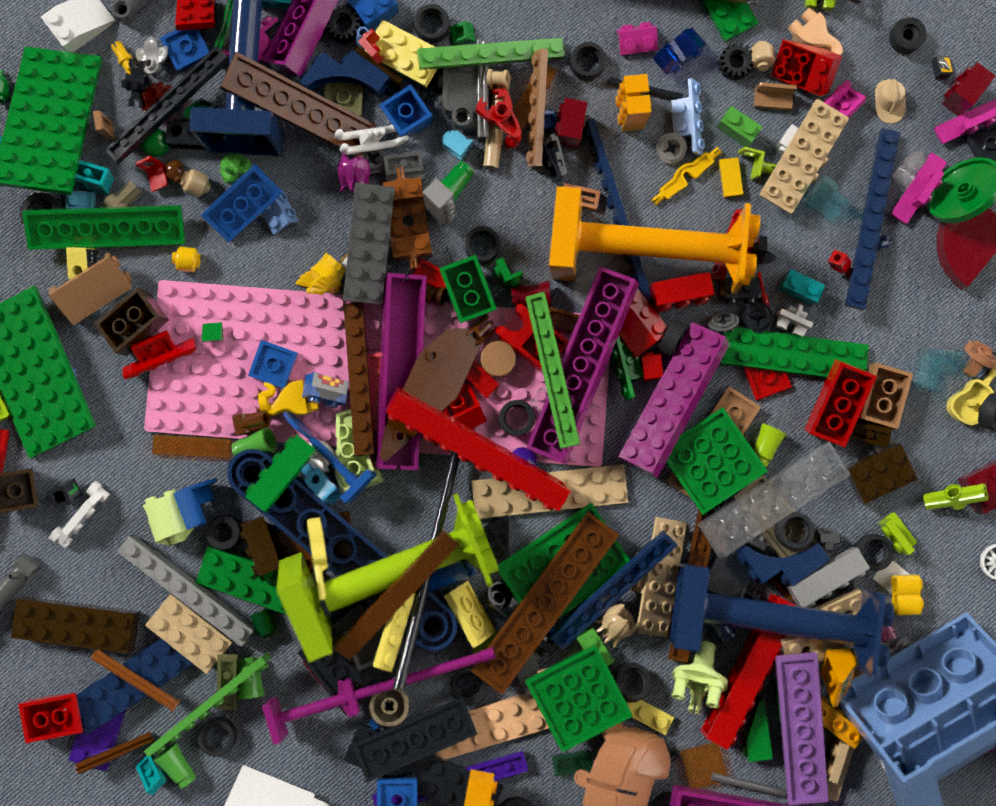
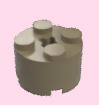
M392 689L371 696L367 705L369 716L380 726L391 727L400 724L406 718L409 710L407 695L403 690ZM385 702L392 703L391 711L384 709L386 706L384 704Z

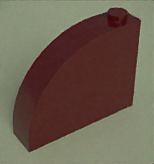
M990 208L967 221L959 223L941 222L939 225L936 241L938 258L947 277L960 290L972 283L996 253V213Z

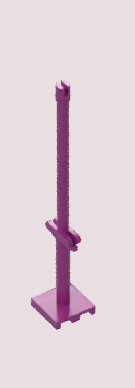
M493 647L408 674L406 685L480 662L484 663L496 659ZM347 678L344 682L342 679L338 681V695L283 712L278 696L270 698L265 705H262L273 745L281 743L289 734L286 725L288 722L342 706L349 718L357 715L360 711L358 700L394 689L392 688L394 679L358 690L354 689L350 678Z

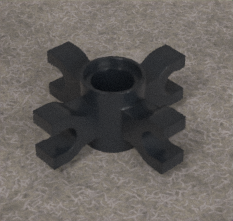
M129 59L131 74H126L125 80H121V88L131 92L128 106H135L134 101L138 100L139 108L145 107L143 93H147L149 87H152V79L143 75L146 60H139V67H136L135 59Z

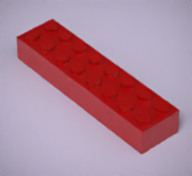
M770 593L766 601L796 606L795 604L772 593ZM751 630L727 677V690L720 695L719 707L711 708L700 729V732L706 739L727 750L729 746L734 745L738 729H741L745 724L747 711H751L753 708L756 694L760 693L763 689L765 676L769 675L773 669L772 663L775 656L780 655L782 652L780 640L788 637V635Z

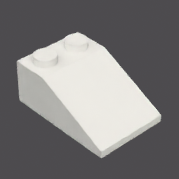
M69 0L56 5L41 16L61 45L68 52L73 53L116 22L100 0Z

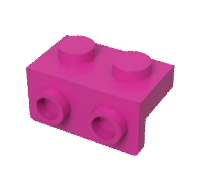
M642 22L640 26L635 27L632 24H626L617 29L620 55L658 50L657 27L651 24V22Z
M846 80L823 102L850 118L866 102V97L852 89L851 82Z

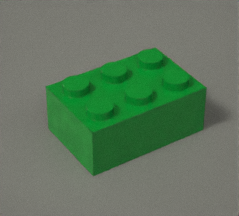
M476 255L439 268L460 324L496 310Z

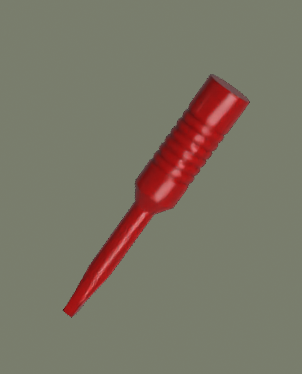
M758 272L757 275L762 293L761 303H765L770 307L769 298L764 289L762 273Z

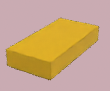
M738 157L720 159L718 162L723 198L742 196L743 187Z

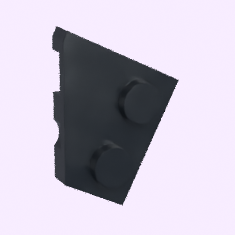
M557 133L550 135L543 143L542 163L554 184L560 182L568 174Z
M505 515L483 527L497 564L510 557L509 517Z

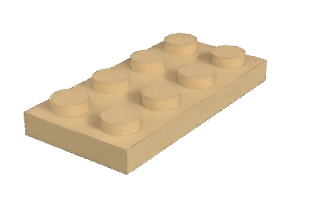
M173 594L168 596L145 625L206 674L216 664L218 654H224L233 642Z

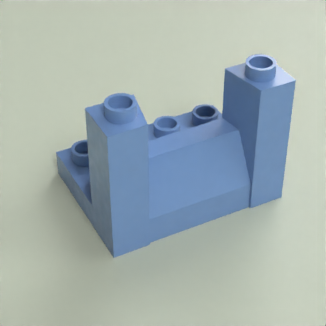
M967 612L890 657L887 668H878L876 677L863 673L851 681L849 690L838 704L883 762L897 806H944L937 781L996 747V642Z

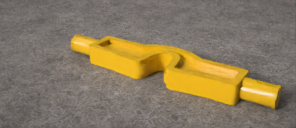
M716 147L709 154L705 152L694 162L686 163L678 168L673 178L659 189L660 193L651 199L652 202L657 205L663 199L668 200L674 194L687 187L688 183L683 174L687 173L693 179H697L714 163L713 159L722 153L721 150Z

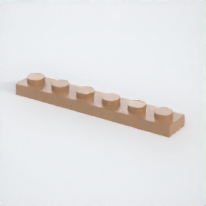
M548 49L535 51L531 60L534 66L530 79L532 93L529 98L531 112L528 117L530 123V131L527 136L529 151L526 155L528 167L542 166Z

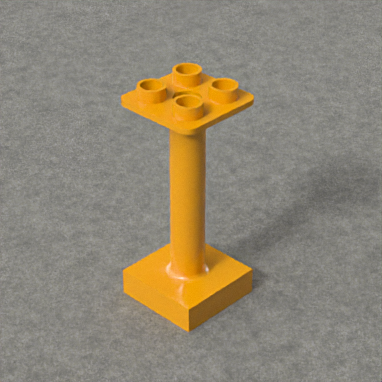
M557 186L549 261L553 280L575 282L579 251L725 263L732 277L731 293L737 294L742 285H749L751 278L755 276L757 255L747 254V247H753L754 239L758 238L760 215L750 214V203H745L738 220L727 234L588 223L581 221L583 208L581 188Z

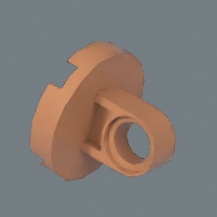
M969 340L964 349L971 356V359L966 364L963 372L971 377H975L983 366L996 369V357L992 354L993 349L975 340L972 343V340Z

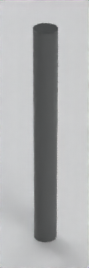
M718 773L711 774L712 781L786 797L787 795L786 789Z

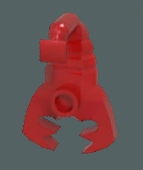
M507 89L492 90L491 94L497 95L495 100L503 101H499L496 106L492 105L489 110H485L488 102L482 103V97L476 105L475 112L491 124H496L508 134L504 140L507 149L510 147L516 149L521 141V129L512 111L510 95Z

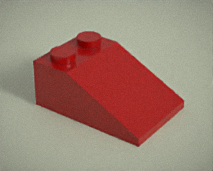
M76 692L33 698L18 704L25 744L83 732Z

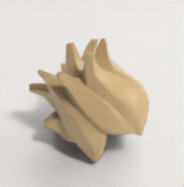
M624 604L614 605L606 611L601 620L595 621V623L603 624L596 632L605 630L601 639L607 637L604 643L613 639L614 648L619 640L631 636L640 625L639 622L635 625L632 615L624 607Z

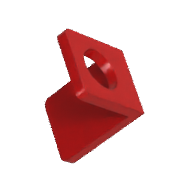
M148 156L135 163L138 168L148 173L152 192L168 186L163 162ZM147 162H153V164L149 166L143 165Z

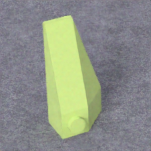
M351 408L337 413V459L358 478L366 469L373 470L377 476L366 488L382 483L380 470L376 469L374 454L354 455ZM335 469L340 492L345 493L350 485Z

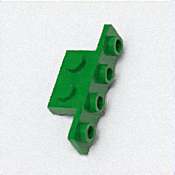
M618 336L611 357L615 361V373L620 380L621 395L625 401L635 398L631 380L643 378V372L639 357L634 358L627 347L620 342Z

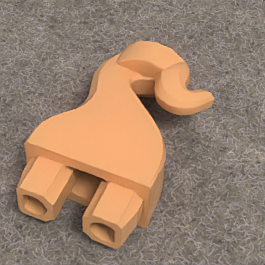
M809 8L801 16L807 23L803 26L798 20H795L788 28L794 36L792 38L794 42L829 49L831 52L839 55L844 52L841 43L829 34L825 17L821 12L816 14Z

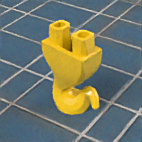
M304 380L293 381L285 386L273 404L269 403V399L276 393V388L272 384L264 382V386L268 390L258 393L260 411L267 410L270 416H276L285 411H290L297 415H310L311 412L320 410L319 404L310 403L308 399L302 398Z

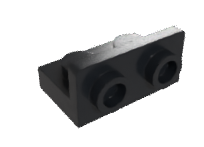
M725 277L723 281H719V301H725V304H736L737 301H744V304H752L761 298V294L758 291V277L751 278L749 285H742L737 294L731 293L732 277Z

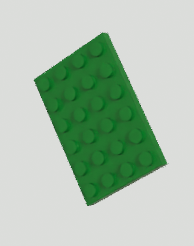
M592 503L497 565L499 568L498 572L519 604L587 512H590L606 524ZM617 540L606 552L560 617L584 602L586 596L599 589L630 561Z

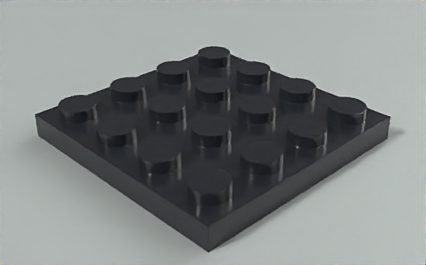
M361 603L332 625L331 654L309 662L303 649L298 652L299 656L331 697L338 695L339 680L343 679L344 682L347 678H350L354 689L358 690L391 680L395 677L401 659L399 651L393 670L390 672L373 665L358 671L353 657L351 660H348L334 649V645L344 636V632L349 630L367 611ZM369 697L358 700L359 705ZM340 706L339 708L347 715L342 706Z

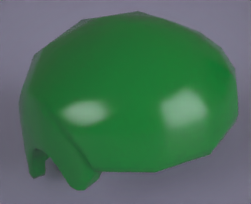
M157 129L141 144L146 155L160 157L166 154L170 148L166 144V132Z

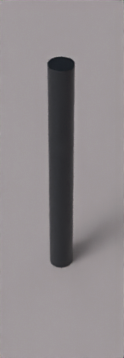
M610 77L609 85L619 87V83H622L623 80ZM649 86V92H646L674 100L683 98L682 93Z

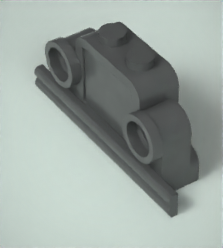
M477 40V44L488 43V40ZM488 65L445 68L442 76H438V88H442V95H438V106H442L443 114L452 117L451 121L454 128L477 131V138H489V122L475 112L476 105L482 97V103L488 102L485 110H489Z

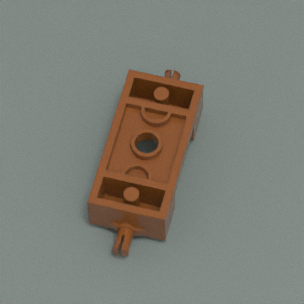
M397 167L398 179L383 182V186L395 187L390 227L392 252L395 262L409 260L410 270H414L413 262L415 269H418V258L432 257L426 208L422 193L421 177L405 178L404 167H401V174L400 168ZM405 217L413 218L414 222L411 226L403 224Z

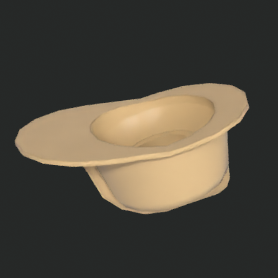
M896 79L883 80L875 89L877 115L880 120L890 124L901 120L906 110V90Z

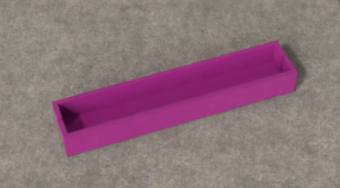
M387 273L385 275L376 469L418 470L420 432L386 461L380 459L384 429L389 420L386 406L398 387L404 388L415 361L423 350L426 276L408 275L405 278V274ZM398 433L396 438L400 440L402 436Z

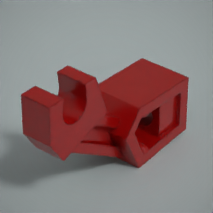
M834 250L828 260L831 269L846 275L850 279L852 261L847 254Z

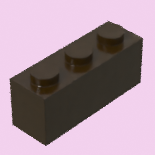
M261 516L242 523L243 531L240 532L243 543L247 542L249 548L246 549L249 560L253 559L255 565L251 567L255 577L259 576L261 582L277 577L280 560L264 517Z

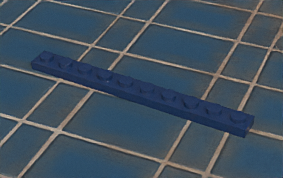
M595 119L587 120L584 134L586 139L589 138L590 153L592 156H595L597 162L595 163V168L602 177L601 187L608 196V199H606L609 210L612 209L613 224L629 226ZM624 255L626 263H629L631 267L629 271L630 277L638 281V289L646 300L650 301L652 295L639 256Z
M881 128L879 131L845 301L846 307L862 311L866 309L900 132L885 128Z

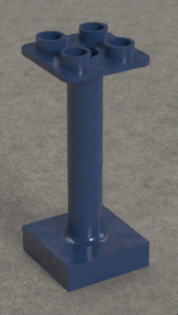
M233 0L228 67L235 52L258 63L262 0ZM228 92L226 93L225 109L191 107L190 132L208 153L228 154L232 152L245 155L283 156L284 133L271 111H257L254 105Z
M679 563L670 642L674 648L700 652L703 623L849 644L855 650L857 667L855 669L868 676L876 677L878 668H887L889 646L888 644L881 643L882 627H891L894 607L893 603L885 602L884 593L864 589L861 606L856 614L707 593L710 569L703 566Z

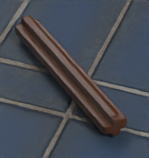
M148 732L75 764L76 772L82 774L152 744L154 738L151 732Z

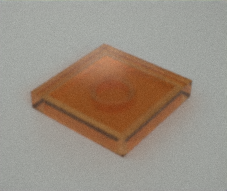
M709 742L680 750L689 787L698 789L720 783L711 780L712 773L727 776L720 746L716 743Z

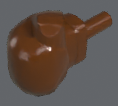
M173 160L165 165L167 179L173 180L174 183H181L185 173L181 161Z

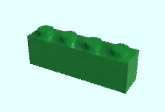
M298 435L294 438L291 436L284 445L286 448L283 452H278L273 457V464L269 469L267 467L264 468L259 474V481L256 484L252 483L246 490L247 495L245 497L264 513H267L316 453V449Z

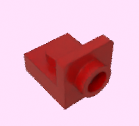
M370 29L362 35L358 42L379 64L383 58L379 54L381 52L380 48L375 43L380 40V37L373 29Z

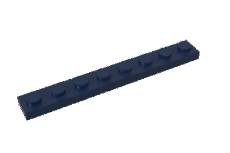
M664 530L660 532L549 634L550 639L564 650L678 546L677 543Z

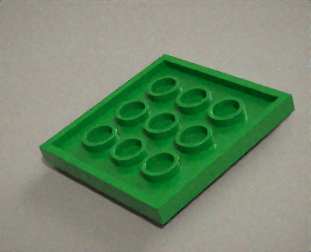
M723 407L680 435L666 461L702 515L768 472Z
M596 643L525 680L561 752L633 717Z

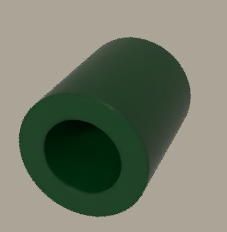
M269 608L250 615L259 637L263 636L266 639L275 635L274 630L277 627Z

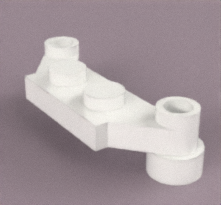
M97 481L86 491L91 497L85 501L63 529L58 526L48 538L51 541L57 542L66 549L73 541L70 538L72 534H77L83 527L81 523L84 519H89L96 511L94 507L99 502L104 503L108 499L110 494Z

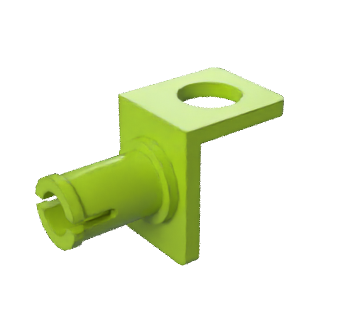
M743 147L738 150V154L754 158L751 180L760 177L761 172L771 175L777 165L764 161V151L749 147Z

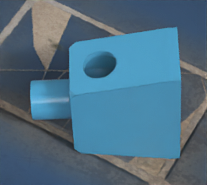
M310 463L301 470L306 476L304 479L306 485L324 503L332 506L344 494L340 492L339 485L324 470L318 467L314 468Z

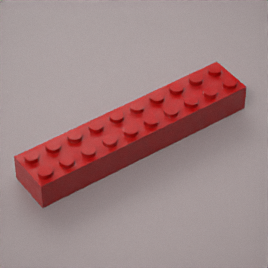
M399 387L386 406V413L392 421L398 423L400 420L405 423V427L414 433L416 431L421 432L424 439L431 443L435 440L441 445L440 447L449 453L451 451L456 452L459 459L464 462L470 460L478 470L482 472L489 471L492 477L500 482L505 480L509 483L510 488L517 492L522 490L526 493L525 496L533 501L540 500L543 503L542 505L550 511H553V509L560 511L571 493L565 482Z

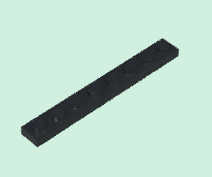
M215 46L113 141L105 151L118 165L123 162L229 63L228 56L219 47Z

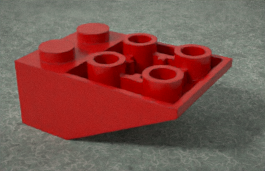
M783 39L771 76L822 96L830 92L842 56L826 49Z

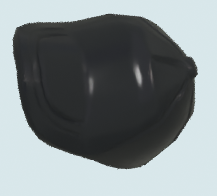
M496 581L493 583V586L486 590L488 606L493 611H499L508 619L519 605V602L507 584L503 581Z

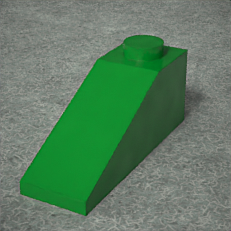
M760 696L755 698V704L743 735V744H741L742 756H745L749 762L773 759L765 701Z

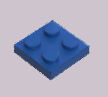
M198 29L174 30L160 37L162 44L168 47V55L178 73L197 64L210 52Z
M261 340L248 376L284 389L287 386L298 353Z

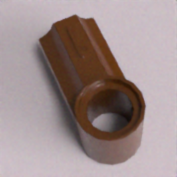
M262 410L251 414L246 413L232 416L235 435H246L253 433L254 430L269 427L271 422L270 414L267 413V410Z

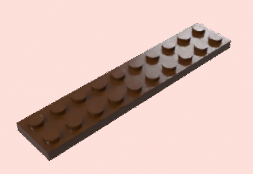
M587 512L486 648L493 647L496 659L474 664L471 671L500 694H503L619 534L590 512Z

